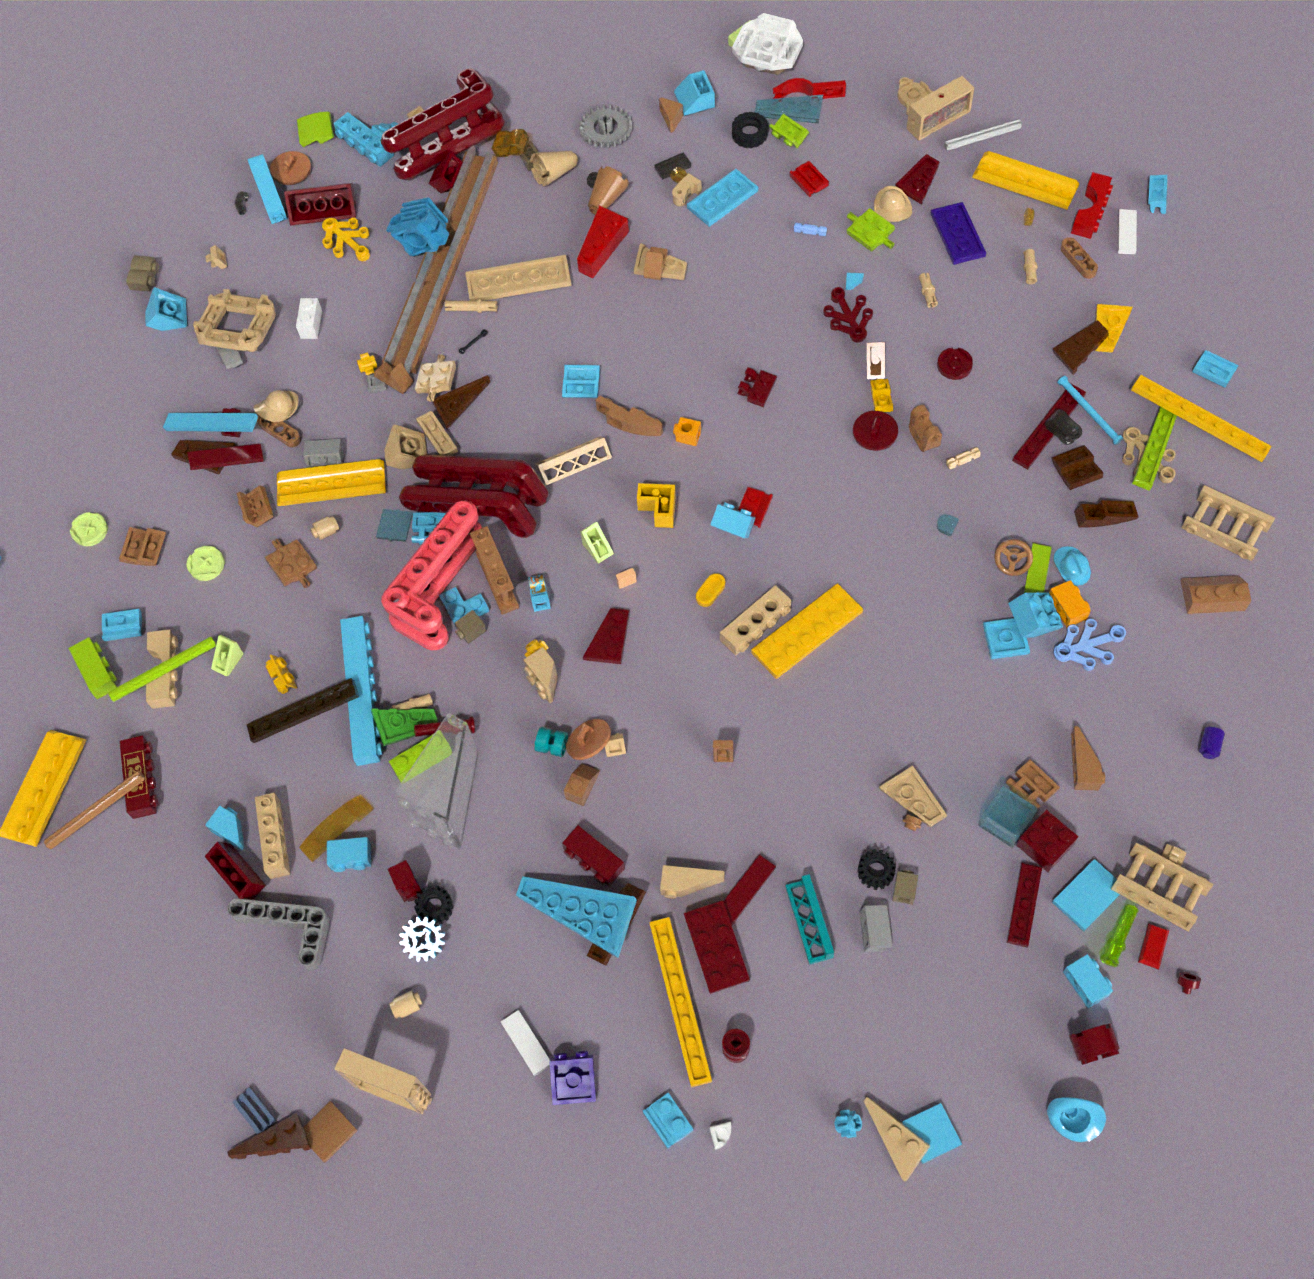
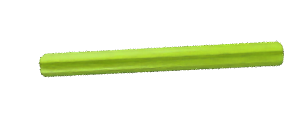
M208 637L109 691V697L113 702L121 699L216 647L215 641L212 637Z

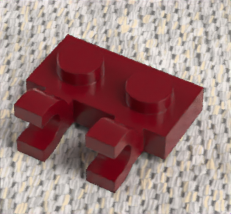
M747 367L744 381L753 382L754 385L751 388L747 383L741 381L737 394L747 396V402L764 408L777 380V376L762 370L757 374L755 370Z

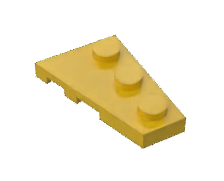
M1097 304L1095 322L1098 320L1108 330L1109 336L1095 351L1113 353L1133 307Z

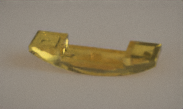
M362 795L351 799L323 820L299 847L300 850L313 863L327 850V841L336 839L356 820L360 822L374 808Z

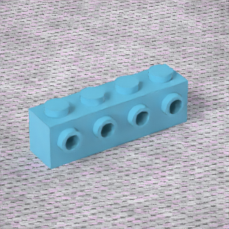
M347 112L333 123L335 134L339 139L345 140L350 147L357 149L361 155H365L370 162L377 164L379 167L394 156V153L384 150L380 141L381 138L371 132L369 127Z

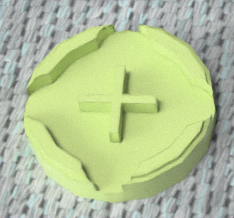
M86 512L73 520L70 534L77 544L93 546L105 538L108 525L100 514Z
M202 546L195 549L192 555H189L186 565L193 578L199 581H208L220 575L224 569L225 561L222 553L215 547Z

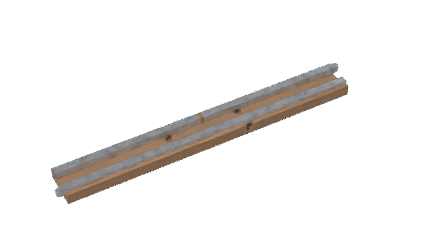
M475 146L470 147L465 152L461 169L442 209V213L448 219V223H445L446 229L449 231L446 244L438 246L436 252H425L416 274V282L412 284L382 360V364L385 361L393 367L399 362L402 363L408 374H417L498 165L497 156H494L493 153H487L485 157L476 156Z

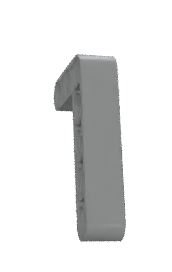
M233 899L228 903L227 912L237 922L304 929L298 960L309 971H314L320 967L330 919L322 908L246 899ZM239 907H243L240 913L235 914ZM262 909V913L255 916L256 911ZM282 911V915L279 918H275V914ZM302 913V917L299 920H294L297 914ZM322 915V920L315 923V918ZM318 935V939L315 942L310 943V939L313 936ZM314 955V959L310 963H306L307 957Z

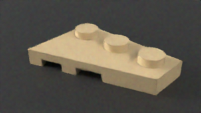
M642 243L639 245L634 266V274L644 275L646 252L650 251ZM668 255L661 277L684 280L687 262Z

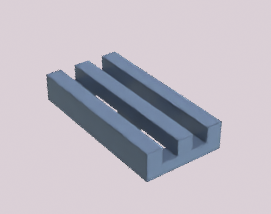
M250 1087L246 1089L244 1094L239 1095L237 1100L235 1099L232 1102L257 1134L265 1131L277 1121ZM249 1096L252 1097L268 1117L269 1121L267 1123L247 1099ZM242 1102L246 1104V1106L250 1109L253 1115L261 1123V1128L257 1126V1124L249 1116L246 1110L242 1107Z

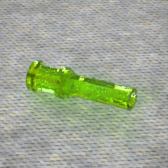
M1129 904L1125 906L1113 937L1107 940L1108 946L1105 953L1100 956V960L1109 966L1118 967V959L1121 952L1126 949L1125 940L1139 912L1135 906Z

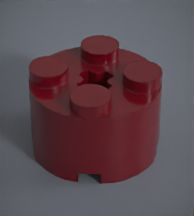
M1111 1023L1069 1035L1077 1061H1081L1082 1065L1097 1061L1098 1055H1101L1102 1059L1119 1054L1118 1049L1120 1047Z

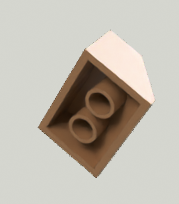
M1239 575L1181 578L1180 580L1187 614L1245 611L1251 602L1248 583Z

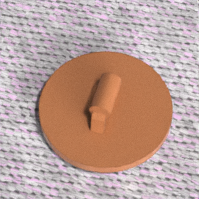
M288 151L278 155L270 165L273 179L284 185H293L303 181L311 171L309 158L297 151Z
M593 719L581 724L568 738L566 743L567 753L576 760L593 757L608 743L611 736L610 726L602 719Z

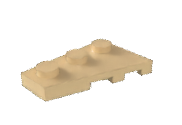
M913 766L879 787L882 792L929 827L947 817V814Z

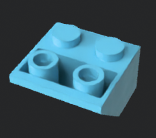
M704 70L689 74L674 90L678 103L683 104L684 116L715 107V93Z
M1024 593L1008 603L1022 638H1034L1063 627L1060 615L1057 613L1053 598L1049 593Z

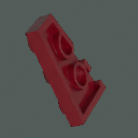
M926 154L895 186L903 190L908 197L922 205L940 162Z
M610 608L583 655V660L621 664L630 614L629 610Z

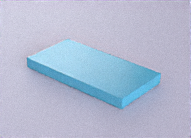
M734 169L687 203V209L710 227L758 192L759 187L739 170Z

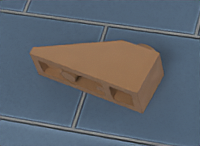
M1074 726L1071 732L1074 790L1099 791L1101 785L1105 783V772H1102L1101 763L1080 728Z

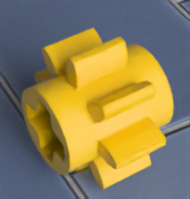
M368 352L360 354L361 359L357 360L360 372H365L366 375L373 374V369L378 368L374 355L369 356Z
M534 639L526 645L525 649L527 652L524 655L528 657L542 647L545 650L549 647L544 641L540 640L538 642L537 639Z

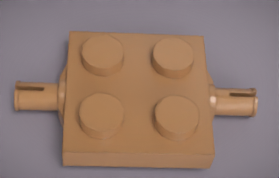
M279 539L273 540L272 545H274L276 551L265 556V560L284 587L296 581H300L304 588L309 587L311 583L307 580L306 576L317 569V567L300 542L296 539L283 546Z

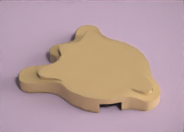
M902 77L899 80L897 97L900 103L906 107V114L908 115L910 104L934 91L923 81L916 83L913 82V79Z

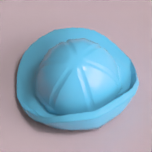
M1062 1097L1052 1100L1047 1108L1050 1124L1063 1137L1072 1141L1086 1142L1093 1140L1101 1134L1106 1123L1104 1109L1092 1101Z

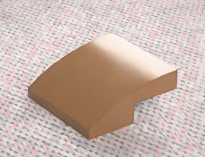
M129 527L119 562L156 566L166 532L147 528L146 531Z
M331 1101L303 1127L311 1149L324 1163L358 1131Z

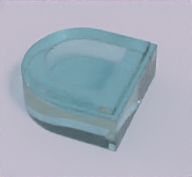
M942 515L937 521L938 531L951 537L959 519L950 515Z

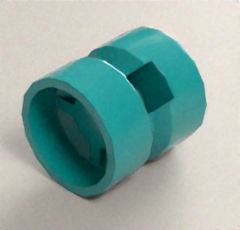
M540 727L536 735L535 751L541 753L550 751L551 755L563 757L566 751V743L568 742V732L559 730L553 732L550 728Z

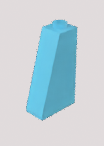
M264 155L247 159L271 224L286 220L287 216Z

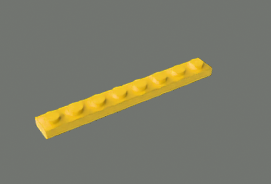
M1143 375L1139 376L1131 391L1260 462H1263L1272 447Z
M667 917L649 922L691 1088L711 1083L712 1079L670 918Z

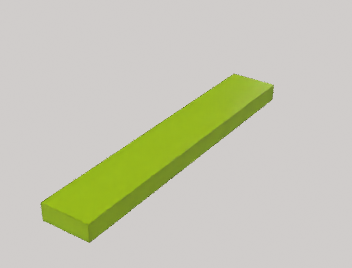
M1162 407L1158 410L1132 482L1133 485L1150 491L1177 417V415Z

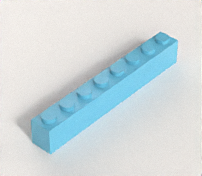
M363 616L341 619L346 680L352 678L355 681L359 698L348 702L353 760L357 766L380 762V755L383 754L381 743H378L380 735L371 713V708H375L374 702H377L376 690H373V685L376 684L375 675L371 673V667H374L373 657L369 653L372 650L371 640L368 639L370 625L369 622H365Z

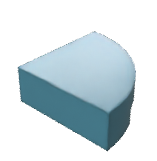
M847 273L846 290H852L861 284L864 273Z

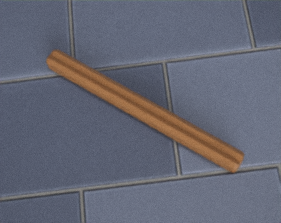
M136 771L44 840L45 846L53 849L145 780L144 775L140 771Z

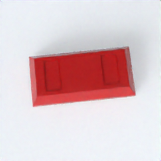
M1148 924L1138 963L1159 970L1170 930Z

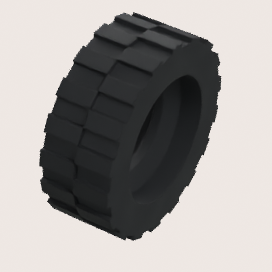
M744 112L734 118L732 122V139L740 147H759V145L766 141L768 123L763 115ZM754 126L758 131L754 134H746L742 132V128Z

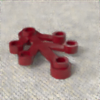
M836 287L831 292V300L834 303H839L843 313L834 311L831 305H827L823 309V315L834 318L830 321L831 330L847 333L853 342L860 343L867 337L865 327L873 317V310L865 308L862 313L863 318L858 325L856 318L862 307L866 305V297L858 295L856 297V304L851 312L845 301V291L841 287ZM840 320L849 323L850 327L842 325Z

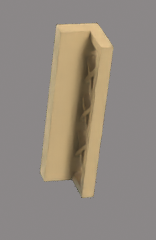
M599 436L539 461L535 465L537 470L540 471L544 484L548 485L608 460L612 456L605 438ZM603 446L606 456L601 458L594 456L596 449ZM586 454L590 456L587 464L577 463L580 455ZM566 461L573 463L571 470L568 472L561 470L563 463ZM553 468L557 471L553 478L547 479L544 470Z

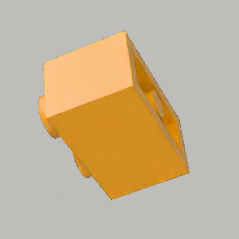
M1071 580L1050 589L1049 594L1053 598L1056 611L1066 628L1069 625H1076L1087 620L1091 611L1087 601L1083 600L1079 588L1076 585L1074 586Z

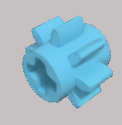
M849 1109L841 1110V1116H837L834 1122L836 1131L841 1133V1137H857L856 1131H860L862 1128L861 1117L856 1114V1111H850Z

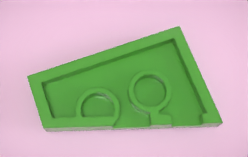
M371 708L383 747L415 737L414 724L438 722L434 709L378 710V708Z

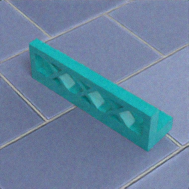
M810 874L802 876L801 881L787 884L785 888L810 965L834 958V950ZM802 887L804 891L802 899L794 897L791 889ZM801 905L810 910V915L807 919L798 914ZM807 924L816 929L817 933L813 939L804 933ZM813 944L822 948L824 955L812 958L810 949Z

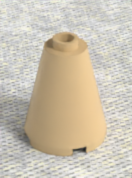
M572 151L537 152L532 154L530 158V163L533 162L531 171L539 185L547 186L577 165L578 158Z

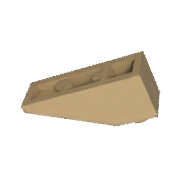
M663 865L660 886L661 895L669 899L686 896L724 882L725 872Z

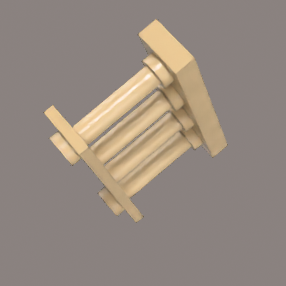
M1204 485L1197 501L1201 502V505L1193 518L1186 517L1182 529L1227 549L1243 559L1252 561L1259 550L1253 547L1261 531L1268 532L1275 517ZM1208 506L1219 510L1211 527L1200 522ZM1226 514L1237 519L1229 535L1218 531ZM1243 523L1255 527L1247 543L1236 539Z
M1136 843L1129 854L1135 859L1127 875L1123 876L1120 874L1111 890L1189 932L1198 916L1192 913V910L1200 894L1206 896L1214 884L1206 878L1198 876L1151 851L1148 847ZM1142 863L1154 868L1145 887L1133 881ZM1161 873L1173 879L1165 897L1153 892ZM1181 883L1193 889L1184 908L1172 902Z

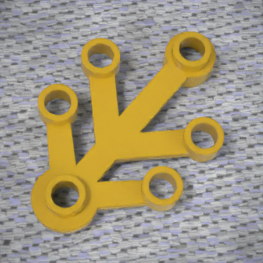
M327 218L322 223V228L326 231L322 243L326 249L333 247L332 236L335 233L337 241L336 247L333 248V253L336 258H341L344 255L343 243L345 242L355 251L359 261H366L370 257L368 248L358 245L350 237L365 239L369 237V230L367 227H361L356 231H342L340 228L357 229L359 227L358 220L350 218L348 221L338 222L335 218Z

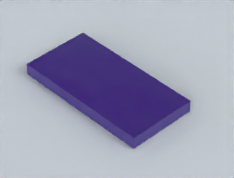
M963 202L931 210L930 214L953 265L986 257L984 246Z

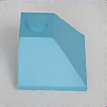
M154 287L145 311L146 326L160 331L185 328L187 326L186 298Z

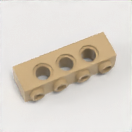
M775 585L720 632V641L734 655L744 652L752 641L760 639L766 629L774 627L780 617H785L791 611V599ZM773 608L774 611H768L767 609ZM754 620H760L761 622H760V623H754L753 621H754ZM740 632H746L747 634H746V635H740L739 633H740Z
M275 793L255 797L264 872L270 879L290 875L281 802Z

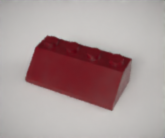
M353 182L284 191L290 226L323 222L327 218H335L336 220L356 218Z

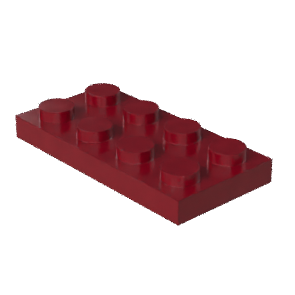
M723 900L684 913L709 993L713 994L749 982L750 979Z

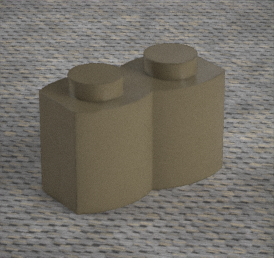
M134 255L126 281L130 290L151 291L152 286L155 285V275L159 271V264L155 258Z

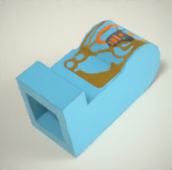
M543 574L528 577L534 612L551 609Z

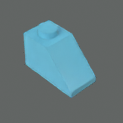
M219 806L205 826L212 833L242 851L244 849L241 821L236 816L238 813L230 807L225 809Z

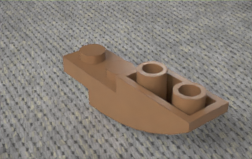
M600 395L595 400L597 411L606 415L607 424L637 435L661 436L663 434L662 423L657 418L648 416L643 410L632 407L628 412L626 408L619 407L609 398H604Z

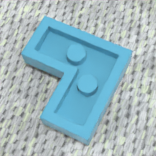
M456 587L439 595L454 626L456 621L472 610L478 616L489 612V608L481 593L466 601H463Z

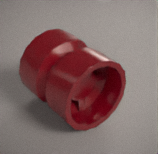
M731 1029L723 1036L722 1051L728 1061L740 1063L749 1055L750 1039L743 1030Z

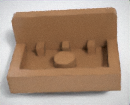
M259 485L248 494L237 493L238 504L243 513L242 517L247 524L258 528L274 517L265 487Z

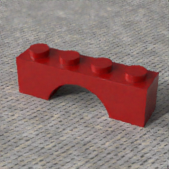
M1092 172L1085 196L1092 201L1093 206L1078 210L1071 234L1091 239L1093 232L1097 233L1100 224L1097 221L1102 219L1104 213L1102 207L1106 208L1109 199L1106 196L1110 195L1113 189V185H1111L1112 177Z

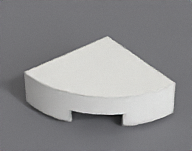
M731 1121L709 1127L715 1150L723 1147L729 1140Z

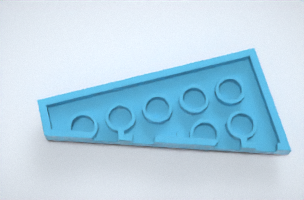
M522 876L516 896L522 901L613 956L619 957L637 901L634 896Z

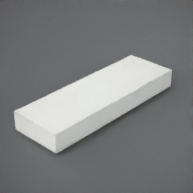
M1119 209L1118 253L1135 255L1137 210Z
M519 1010L501 1021V1024L534 1077L550 1067V1059Z

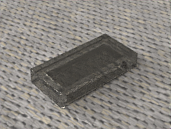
M683 152L655 164L654 167L663 180L690 168L691 162Z

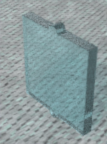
M383 509L376 538L386 539L390 542L393 540L406 542L413 513L400 511L399 509Z

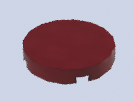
M948 348L942 351L937 362L938 371L941 375L952 380L967 377L972 371L973 366L972 356L962 348Z

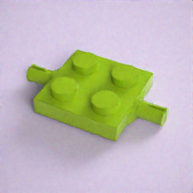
M870 208L859 217L852 212L848 213L847 218L853 224L846 231L857 242L871 252L882 244L886 245L889 249L894 247L895 243L888 239L889 235L895 230L893 224Z

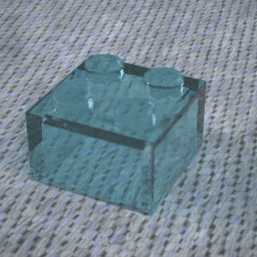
M1003 786L981 816L978 826L1013 848L1035 817L1038 808Z

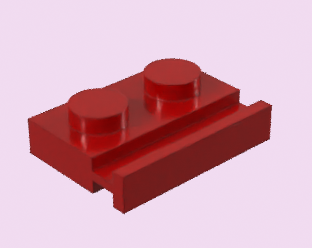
M810 161L800 165L795 171H790L789 176L809 197L811 194L817 193L829 186V181Z
M747 487L738 511L745 509L752 512L751 516L756 517L753 525L761 528L773 495Z

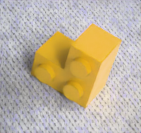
M638 483V511H654L655 527L673 528L676 500L675 485Z

